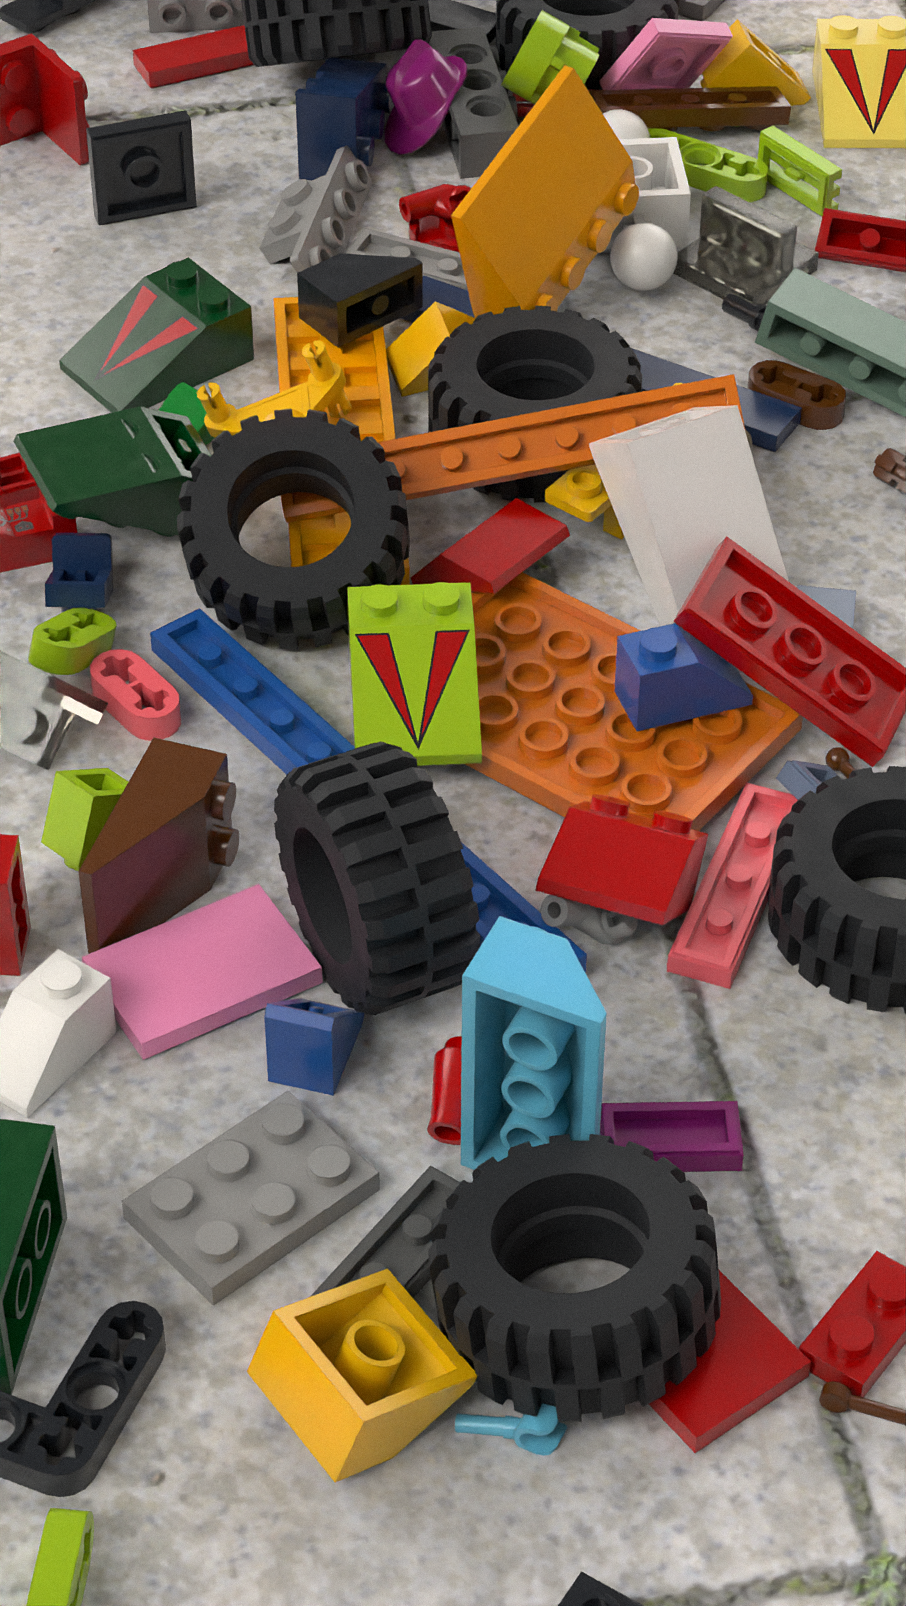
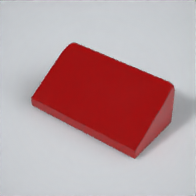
M824 208L814 258L906 272V221Z

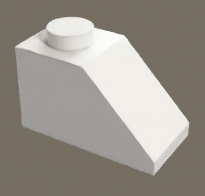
M57 949L12 991L0 1018L1 1103L28 1118L117 1033L111 978Z

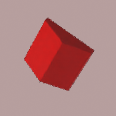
M515 498L438 555L410 579L413 585L437 582H470L471 592L496 593L568 538L570 533L566 524Z

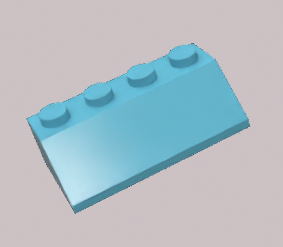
M501 916L498 917L462 975L460 1165L473 1170L491 1157H494L497 1161L508 1157V1151L511 1147L530 1141L531 1146L534 1147L549 1143V1136L570 1134L571 1141H589L590 1134L600 1135L607 1013L566 938Z

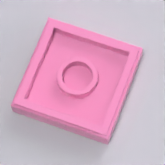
M651 18L599 81L603 90L690 88L729 43L733 35L727 23Z

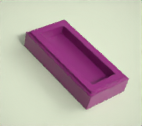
M737 1101L601 1103L600 1135L610 1136L614 1140V1145L625 1147L629 1141L639 1144L653 1152L654 1161L657 1162L664 1157L683 1172L742 1171L744 1153Z

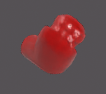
M442 184L401 197L399 199L400 213L408 223L428 216L452 220V213L471 190V187Z

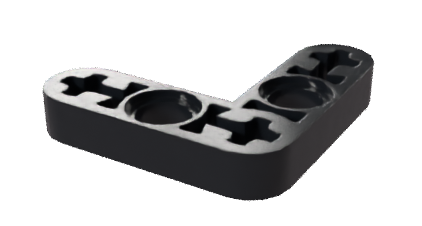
M127 1301L108 1308L99 1318L46 1408L0 1391V1419L8 1421L15 1427L10 1437L0 1443V1478L55 1497L75 1495L90 1485L164 1359L166 1344L163 1320L154 1307L144 1302ZM135 1332L143 1333L145 1340L134 1338L122 1355L124 1367L117 1363L120 1358L118 1338L129 1340ZM94 1385L109 1386L118 1393L114 1402L102 1409H87L76 1401L83 1390ZM71 1426L77 1431L73 1441L76 1459L64 1457L57 1466L50 1465L48 1455L60 1457L72 1440Z

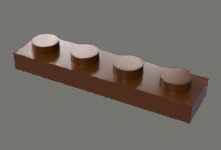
M777 86L589 90L590 95L602 114L616 109L627 110L640 117L647 128H662L673 132L678 127H698L706 131H721L725 126H745L753 130H764L772 125H789L791 105Z

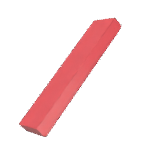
M746 782L668 954L667 972L724 988H731L768 902L777 830L783 817L791 812L792 805L798 801L792 794Z

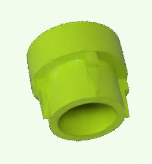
M541 10L501 86L535 105L564 65L574 68L585 84L600 54L598 52L600 49L579 37L580 31Z

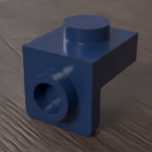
M56 533L52 538L53 570L45 582V607H61V612L72 608L94 610L105 608L113 592L111 535L108 533Z

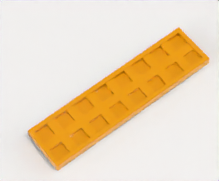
M298 297L273 298L279 393L308 381L311 370L302 355V349L306 344L310 343L314 354L317 355L313 341H322L326 346L331 362L339 364L344 373L346 383L343 389L352 406L350 412L344 416L340 405L337 404L340 418L331 417L326 407L322 412L327 413L328 423L336 425L339 419L344 418L359 426L361 441L366 436L373 437L377 442L396 439L384 328L376 329L341 347H337L299 318ZM343 512L288 523L291 567L312 564L332 553L342 543L350 530L351 519L349 514ZM409 558L404 560L405 575L400 585H410Z

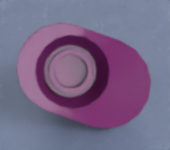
M415 40L404 55L391 67L386 77V89L394 107L385 128V143L391 152L399 155L412 153L424 146L436 134L456 93L467 76L468 66L461 57H444L425 41Z

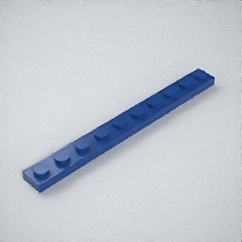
M200 608L150 632L152 651L286 775L293 768L355 749V746ZM462 843L463 849L461 852L466 867L470 869L474 885L471 888L473 900L478 906L479 921L476 923V930L480 934V946L498 917L501 916L566 938L584 972H586L587 954L557 927L547 925L543 921L541 913Z

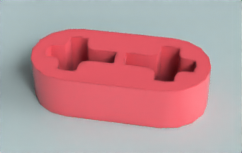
M115 649L103 652L93 659L90 664L92 695L132 735L139 739L152 741L153 738H168L178 731L181 725L179 694L143 658L129 650Z

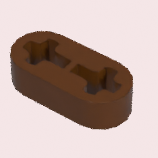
M777 360L758 362L751 367L747 389L802 407L799 425L815 430H828L841 424L844 418L846 391L841 384Z

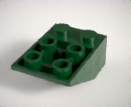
M141 406L20 433L13 440L27 465L28 471L35 479L52 512L67 519L82 517L103 521L116 528L130 526L152 530L165 537L178 535L177 516L182 512L178 499L182 484L187 481L193 482L190 467L199 454L205 453L211 456L187 416Z

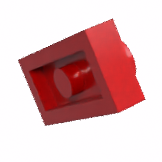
M879 1251L873 1254L799 1346V1350L811 1361L810 1373L825 1382L844 1384L851 1390L853 1395L865 1397L906 1344V1267Z

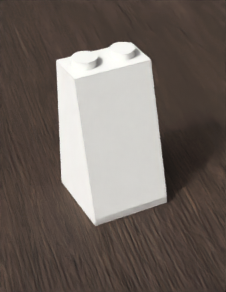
M738 405L694 407L589 443L592 457L660 626L674 623L676 615L713 552L726 536L788 581Z

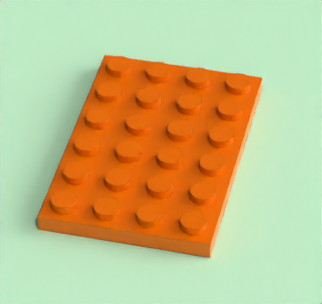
M523 572L496 593H471L475 626L482 763L465 765L563 817L566 816L570 806L584 801L591 802L592 795L598 794L629 802L630 808L628 813L653 819L654 811H665L688 817L693 820L691 829L700 831L745 786L746 782L748 783L802 729L803 716L780 699L746 683L753 695L752 705L636 731L614 691L617 636L641 630Z

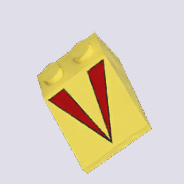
M846 15L835 16L831 19H817L812 72L824 148H906V19L898 16H884L880 19H855Z

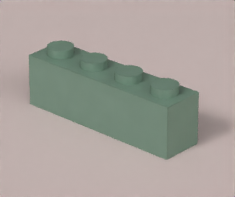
M794 268L768 301L755 343L906 417V322Z

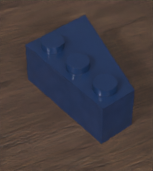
M329 58L316 71V79L309 78L306 81V89L299 88L295 92L299 179L312 181L326 175L337 149L348 146L355 158L361 160L365 166H372L375 139H382L385 113L391 114L393 109L392 100L386 89V63Z

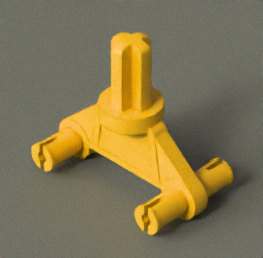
M315 340L313 343L317 355L314 354L310 343L306 344L302 349V355L311 370L308 381L239 409L226 403L217 383H208L212 397H210L205 385L201 386L197 391V397L206 411L204 424L210 435L216 438L224 430H228L232 436L242 430L240 421L254 415L258 416L260 422L275 419L274 410L292 409L293 417L306 418L309 409L322 412L327 407L331 417L340 418L337 404L340 405L344 416L352 408L343 389L346 383L344 373L339 364L331 362L325 344L322 341Z

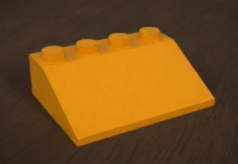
M564 65L451 215L474 318L490 311L493 315L504 312L505 308L520 306L521 310H535V306H551V311L557 312L559 305L570 290H575L580 285L586 268L596 254L603 252L607 248L612 232L622 218L630 215L636 207L639 188L635 182L632 159L572 67Z

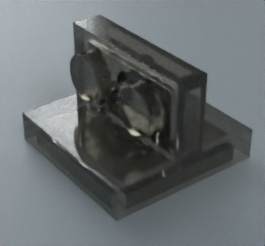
M714 186L702 194L699 238L677 252V265L673 274L723 300L727 294L733 292L756 304L762 303L767 305L770 298L794 268L809 275L817 271L819 252L796 242V225Z
M0 651V748L49 770L75 714L98 725L108 702Z

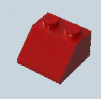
M593 794L591 802L584 801L569 807L539 874L535 891L664 925L688 911L691 906L708 834L692 830L693 820L688 817L665 811H654L653 819L628 813L630 803L627 801Z

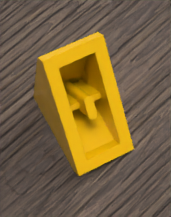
M435 301L386 348L387 363L401 397L428 390V370L430 361L434 358V352L447 336L450 337L455 328L464 322L471 325L476 318Z

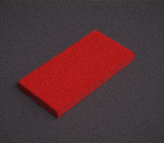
M726 536L713 552L673 622L873 767L884 757L906 712V667Z

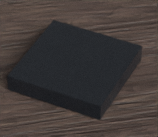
M186 110L86 128L94 217L98 225L197 207L191 118Z

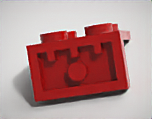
M32 33L0 44V146L42 131L79 165L89 163L86 128H90L86 120L84 100L88 97V89L80 72L74 71L53 49H49Z

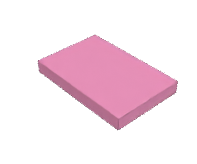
M259 884L82 957L84 964L111 978L115 1020L143 1060L266 1007L267 1003L282 1001L323 983L322 966Z

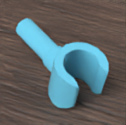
M541 1404L537 1417L523 1414L522 1418L514 1416L495 1417L457 1413L455 1418V1432L503 1436L504 1439H514L520 1448L542 1456L550 1455L557 1448L567 1429L566 1424L559 1422L556 1407L548 1404Z

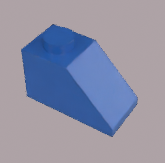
M676 623L617 636L614 692L636 731L752 705L753 695L737 668Z

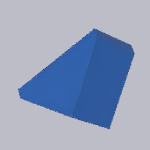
M302 998L267 1003L264 1021L268 1081L334 1096L361 1030L365 1013Z

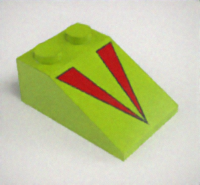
M437 582L414 585L378 584L347 587L355 749L381 741L402 747L403 751L409 752L417 759V766L482 763L475 626L470 582Z

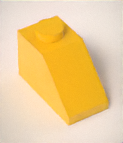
M738 19L729 27L733 37L703 71L702 75L704 78L700 81L702 88L777 86L791 106L804 105L811 99L799 73Z

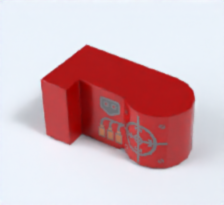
M40 488V498L9 505L7 508L0 507V573L53 562L52 538L56 533H78L76 519H67L52 512Z

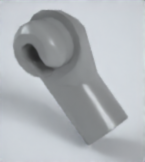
M554 895L545 897L541 904V916L547 925L552 927L572 926L602 944L613 945L621 943L624 937L632 935L637 928V918Z

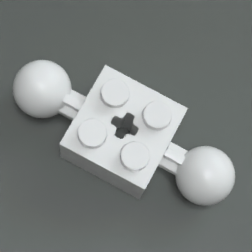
M622 109L610 110L603 113V115L632 159L635 182L639 188V197L633 212L628 216H624L612 232L610 242L603 253H611L610 260L613 272L625 286L639 291L653 290L665 284L674 273L678 259L676 247H687L691 193L677 137L650 138L647 126L636 114Z

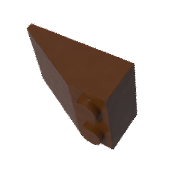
M159 738L152 739L78 871L88 954L163 924L209 892L222 867H230L233 864L239 846V831L232 828L231 814L236 800V784L229 782L226 753Z

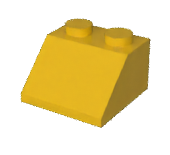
M388 1268L273 1310L247 1369L249 1376L335 1483L394 1458L470 1389L478 1377L474 1369L463 1356L460 1357L451 1342Z

